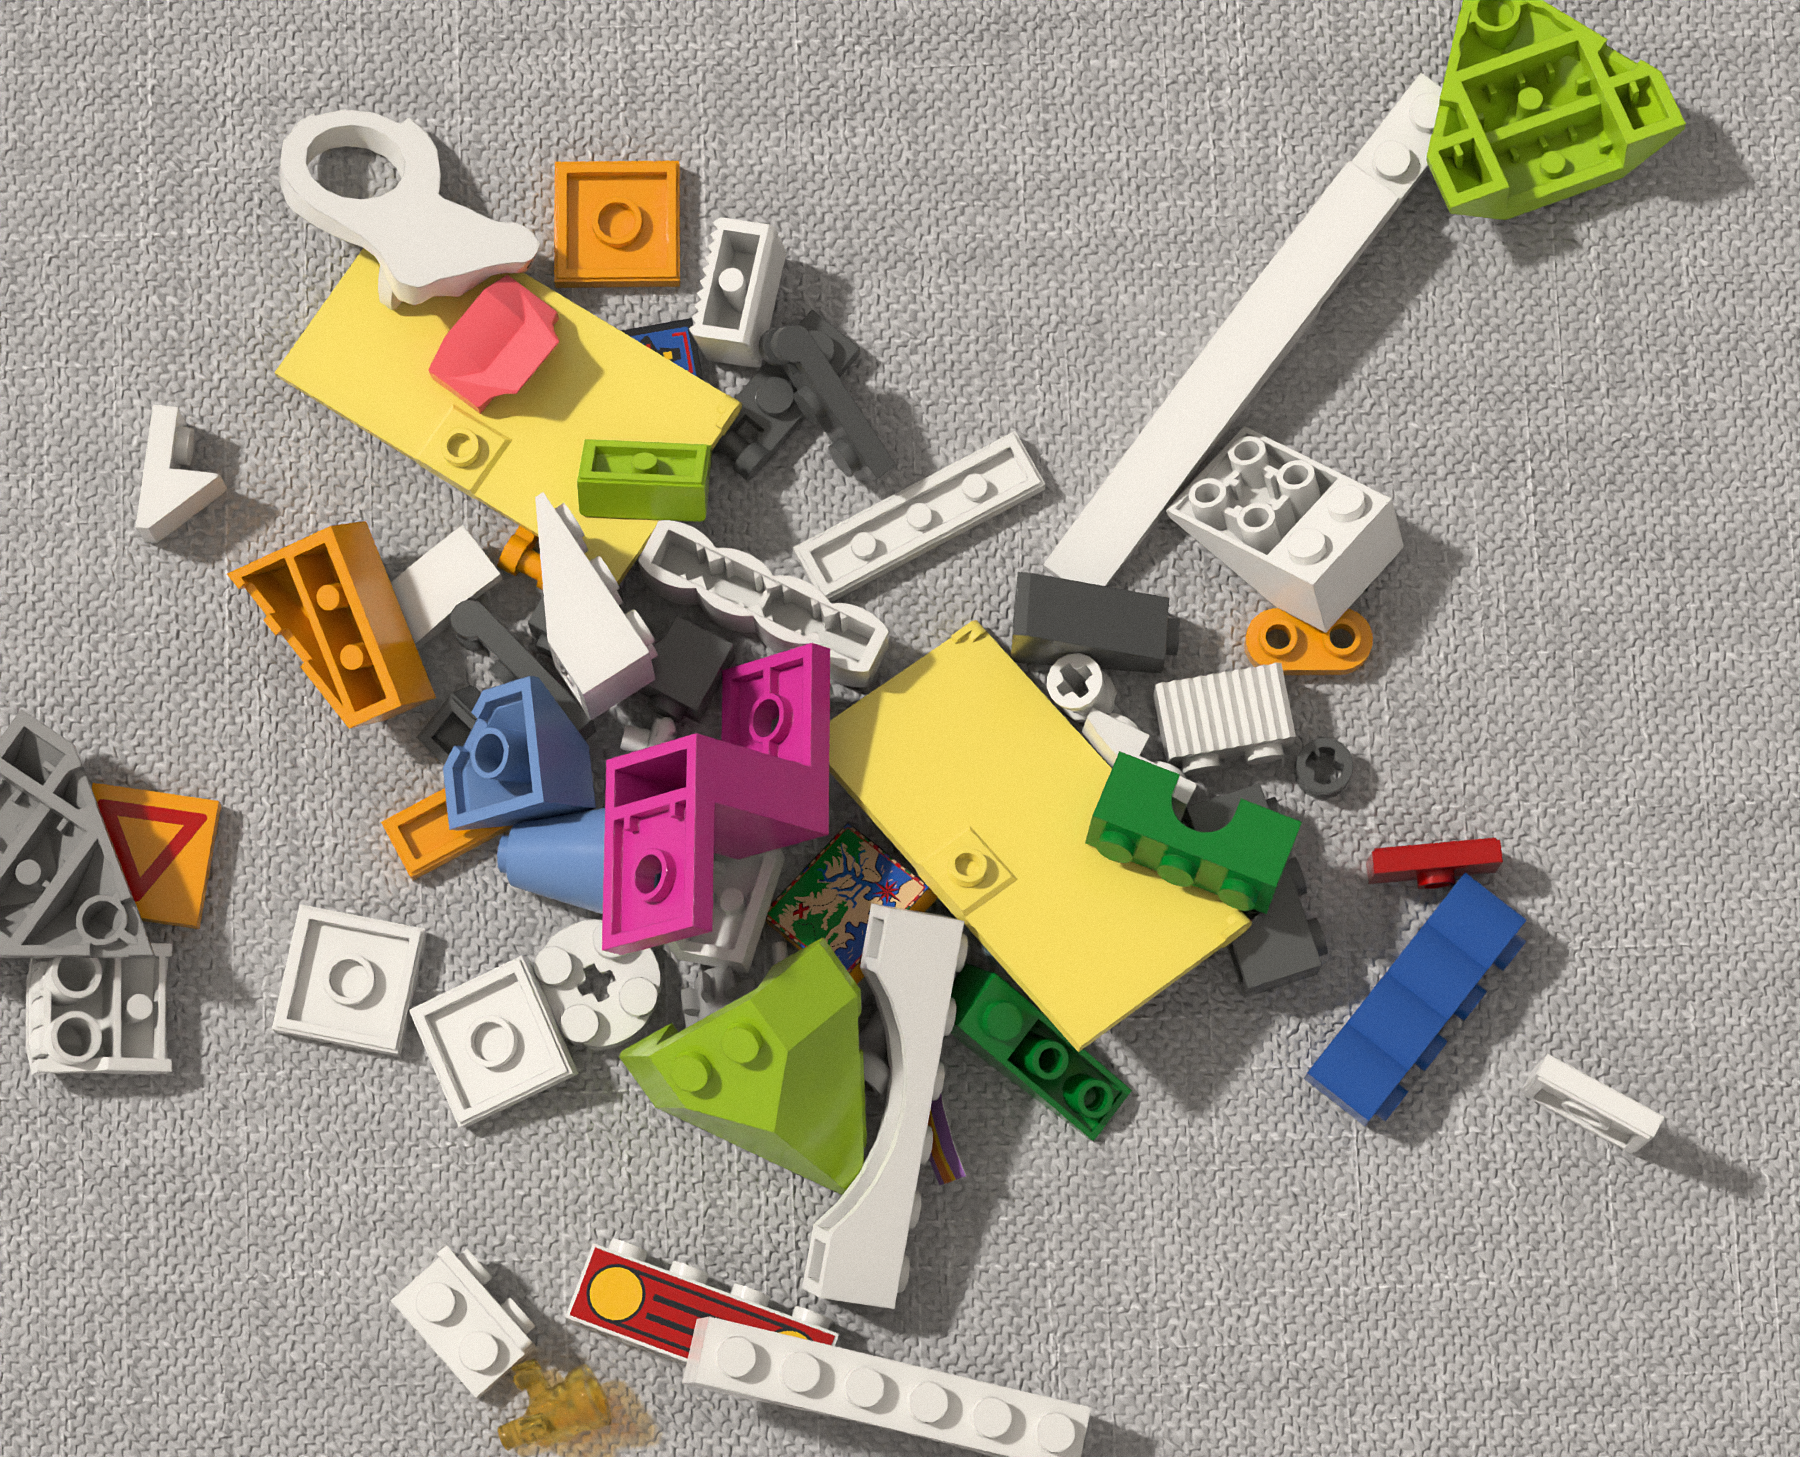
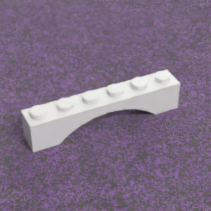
M871 903L860 969L875 996L884 1025L890 1071L889 1083L887 1085L886 1104L877 1137L859 1174L838 1202L813 1224L802 1289L819 1298L894 1309L897 1293H902L906 1288L910 1270L909 1258L904 1254L909 1229L915 1228L921 1211V1194L916 1190L920 1164L924 1165L927 1163L933 1144L932 1128L928 1126L932 1100L939 1098L944 1084V1065L942 1062H939L943 1037L951 1033L956 1017V1002L951 997L955 972H959L963 968L968 950L967 936L965 933H962L964 921Z
M710 1316L696 1320L682 1384L876 1426L992 1457H1081L1091 1407Z

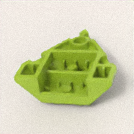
M1463 0L1426 158L1450 214L1508 220L1622 179L1685 130L1686 123L1662 72L1641 59L1636 63L1607 45V38L1543 0Z
M824 937L773 965L757 989L680 1032L670 1023L622 1050L619 1054V1058L655 1108L838 1194H844L864 1164V1148L867 1144L863 1049H859L858 1017L862 1012L861 989Z

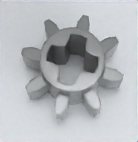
M730 966L726 969L714 967L705 971H699L694 983V989L685 988L681 989L680 992L686 1028L757 989L755 979L750 978L742 981L739 974Z

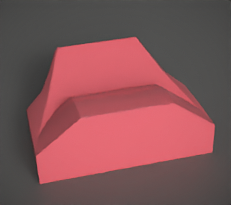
M509 275L504 276L482 291L444 337L428 369L431 378L481 414L494 397L503 394H517L560 341L554 330V325L559 320L558 313Z

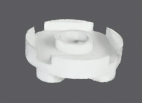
M584 920L563 928L548 941L544 949L535 958V974L564 1040L566 1039L574 1045L585 1046V1048L612 1049L636 1038L645 1030L652 1019V1014L658 1005L662 986L659 965L652 949L648 948L625 955L602 951V920ZM592 968H597L600 974L611 972L615 977V981L607 986L609 997L603 1001L598 1002L592 993L582 996L579 992V986L586 982L585 972Z

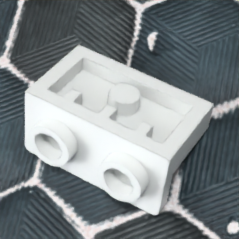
M446 1245L437 1253L439 1258L390 1301L478 1400L537 1348L526 1336L536 1326L510 1297L501 1305L496 1302L483 1287L493 1277L468 1249L457 1257Z

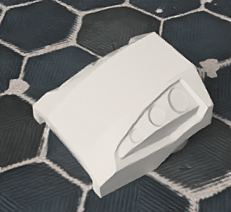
M151 943L156 958H30L26 980V1051L31 1074L106 1073L151 1075L172 1072V1059H168L167 969L168 958L172 957V944Z

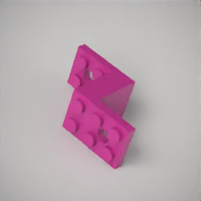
M809 643L723 670L721 740L695 733L606 760L602 951L625 955L712 932L714 853L739 860L829 835L830 648ZM779 716L777 726L774 729V731L771 732L772 720L776 719ZM662 871L660 881L657 887L655 888V875L659 874Z

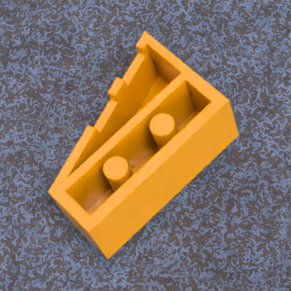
M366 521L329 526L227 573L237 588H245L267 617L263 621L274 635H282L304 662L300 666L349 729L386 721L436 698Z

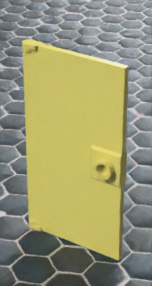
M363 248L274 372L276 377L537 537L539 536L535 497L544 492L554 508L565 503L585 535L582 539L588 548V551L584 553L588 560L591 561L600 556L618 585H620L644 550L658 521L661 520L585 517L580 514L577 479L584 440L711 445L712 451L722 435L726 434L739 415L743 405L742 402L723 393L525 273L492 275L459 297L434 296L417 305L403 301L396 309L391 310L379 300L378 277L380 264L373 254ZM509 275L558 313L559 320L554 325V330L560 342L517 394H503L494 397L485 410L479 414L434 381L428 369L444 337L482 291L504 276Z
M973 620L951 635L950 639L830 720L829 772L911 863L916 869L918 876L958 920L964 921L967 928L1078 1052L1216 951L1233 942L1252 925V921L1242 910L1228 906L1216 894L1193 885L1189 887L1173 885L1162 879L1157 871L1134 862L1118 863L1109 860L1101 855L1095 847L1085 844L1092 815L1112 768L977 620Z

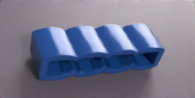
M1464 873L1310 1068L1304 1079L1363 1126H1366L1374 1115H1377L1386 1122L1409 1092L1399 1084L1414 1064L1424 1072L1448 1043L1444 1037L1438 1034L1453 1014L1462 1021H1465L1487 993V990L1478 984L1492 964L1501 971H1504L1527 942L1517 934L1526 922V919L1467 873Z

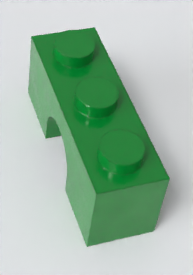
M1119 751L1092 815L1085 844L1095 847L1101 855L1109 860L1118 863L1134 862L1157 871L1162 879L1173 885L1181 887L1193 885L1216 894L1222 902L1232 908L1243 911L1254 909L1267 914L1302 822L1241 798L1232 820L1222 829L1213 832L1192 830L1179 821L1172 808V800L1180 774Z

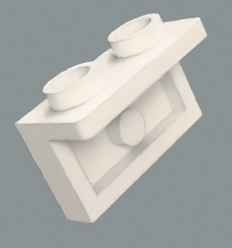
M780 848L739 860L714 853L712 932L667 943L676 959L724 969L730 966L733 967L734 971L749 973L785 860V856Z

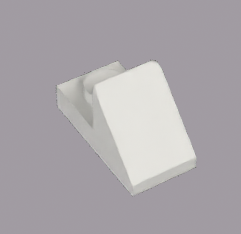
M154 404L152 407L136 520V529L144 542H160L227 490V486L219 474L180 469L181 465L189 466L191 463L194 448L193 428L186 427L187 423L178 407Z

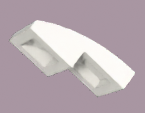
M463 525L421 556L391 582L416 648H420L451 625V612L457 604L466 600L474 601L499 583L502 577Z

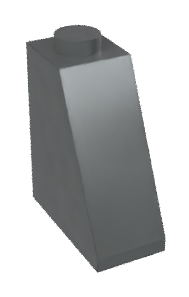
M1018 572L1014 603L1011 659L1015 663L1053 665L1059 658L1067 654L1081 653L1090 656L1099 664L1101 669L1162 674L1165 656H1177L1180 618L1168 617V597L1041 574Z

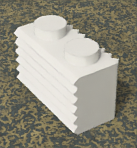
M720 217L713 222L717 230L711 233L714 242L708 245L711 254L705 257L709 265L702 269L706 277L700 280L703 289L697 292L700 301L694 304L698 312L691 316L695 324L689 330L708 361L758 368L761 367L763 359L759 352V341L761 336L770 328L787 249H784L785 245L782 244L783 241L780 240L781 236L778 235V231H775L776 227L770 224Z
M1275 662L1270 665L1224 671L1219 674L1212 673L1207 676L1161 682L1155 685L1153 699L1165 762L1175 767L1182 766L1183 774L1186 776L1216 771L1221 768L1220 759L1245 755L1246 764L1248 765L1273 762L1284 757L1283 748L1293 746L1296 735L1282 663Z

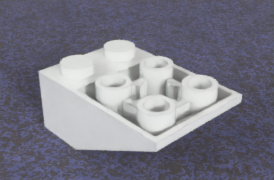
M1246 426L1233 437L1166 509L1169 518L1274 606L1325 633L1404 548L1392 498Z
M544 492L535 497L547 639L556 669L589 719L593 720L655 680L651 661L658 656L652 645L655 640L635 609L624 614L619 607L623 603L617 592L620 587L602 558L597 556L589 561L584 554L588 551L582 539L585 535L566 504L562 503L554 508Z

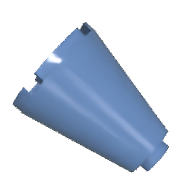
M605 808L515 823L509 835H503L500 839L497 853L499 871L507 874L508 882L512 887L603 914ZM662 871L659 874L655 875V888L657 887L660 881Z

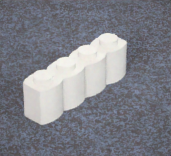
M671 520L658 521L638 560L642 579L657 595L681 605H699L701 610L712 621L729 630L743 633L755 632L759 639L776 653L809 643L830 648V678L841 684L851 687H869L889 648V631L872 613L851 604L830 603L828 598L818 588L802 579L785 575L773 576L771 571L760 560L746 552L732 548H715L713 543L702 532L690 525Z

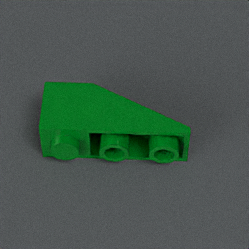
M967 963L954 979L951 997L956 1002V1017L951 1034L973 1053L1086 1138L1094 1142L1132 1090L1085 1049L1078 1052L1043 1013L997 974Z

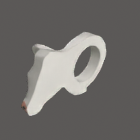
M342 109L320 115L312 113L300 120L283 140L279 183L286 203L295 213L312 225L337 238L361 246L376 257L380 264L378 277L379 300L391 310L396 309L403 301L417 305L434 296L459 297L492 275L526 273L534 261L540 243L534 233L524 225L489 219L467 207L444 199L439 194L441 172L438 150L428 133L410 117L400 124L374 112ZM345 146L366 148L389 160L397 168L401 181L394 189L378 197L366 199L347 198L324 189L311 177L307 166L315 156L328 149Z

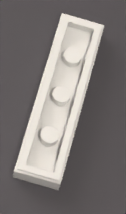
M1013 431L794 546L793 553L810 584L818 588L831 603L1044 491L1045 482L1016 431Z

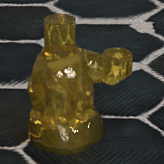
M531 1359L512 1367V1371L516 1373L513 1376V1381L519 1390L527 1391L529 1404L524 1416L498 1426L499 1438L507 1451L523 1444H534L541 1448H548L555 1443L568 1442L585 1430H597L611 1425L612 1417L607 1397L597 1377L585 1363L569 1371L564 1381L552 1387L544 1377L542 1368L536 1359Z

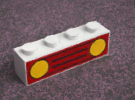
M612 1238L609 1248L593 1243L565 1316L571 1324L685 1366L688 1360L696 1320L709 1316L836 1347L840 1341L838 1333L828 1330L832 1319L799 1306H795L792 1316L767 1307L771 1297L762 1292L735 1283L731 1293L706 1285L709 1277L708 1273L677 1261L672 1262L669 1271L645 1262L648 1251Z

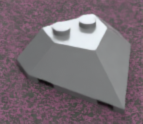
M21 709L0 737V958H156L76 746Z

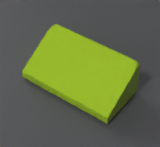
M585 439L577 479L580 514L585 517L704 521L708 507L711 445Z

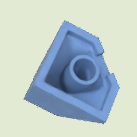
M527 676L483 690L471 712L478 719L463 746L454 745L443 766L449 830L461 831L512 826L519 822L595 809L589 745L540 678Z

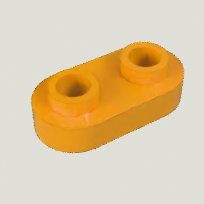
M1272 608L1259 613L1251 621L1245 635L1244 649L1248 660L1254 667L1270 665L1275 662L1282 663L1284 675H1346L1358 670L1366 662L1372 648L1373 634L1366 619L1351 609H1347L1325 633L1279 608ZM1337 629L1346 630L1352 636L1353 644L1348 648H1337L1330 641V633ZM1271 630H1282L1288 635L1289 644L1285 648L1275 649L1267 643L1266 634Z

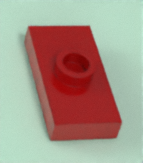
M1496 837L1374 848L1366 862L1368 884L1417 880L1418 889L1446 888L1454 886L1456 884L1455 877L1462 876L1464 873L1468 875L1496 873L1503 859L1501 842Z

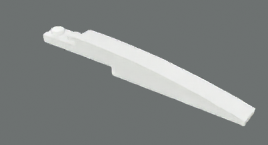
M1420 73L1352 161L1348 160L1106 478L1044 562V569L1057 578L1102 586L1110 584L1165 513L1166 509L1176 499L1318 316L1320 307L1428 170L1429 166L1426 158L1442 91L1441 86Z

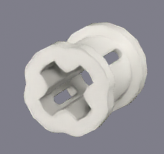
M1081 653L1067 654L1059 658L1052 665L1047 676V689L1051 698L1075 722H1086L1092 707L1105 714L1113 711L1117 689L1113 680L1101 670L1099 664L1090 656ZM1085 680L1086 686L1090 691L1085 696L1079 698L1075 687L1078 683Z

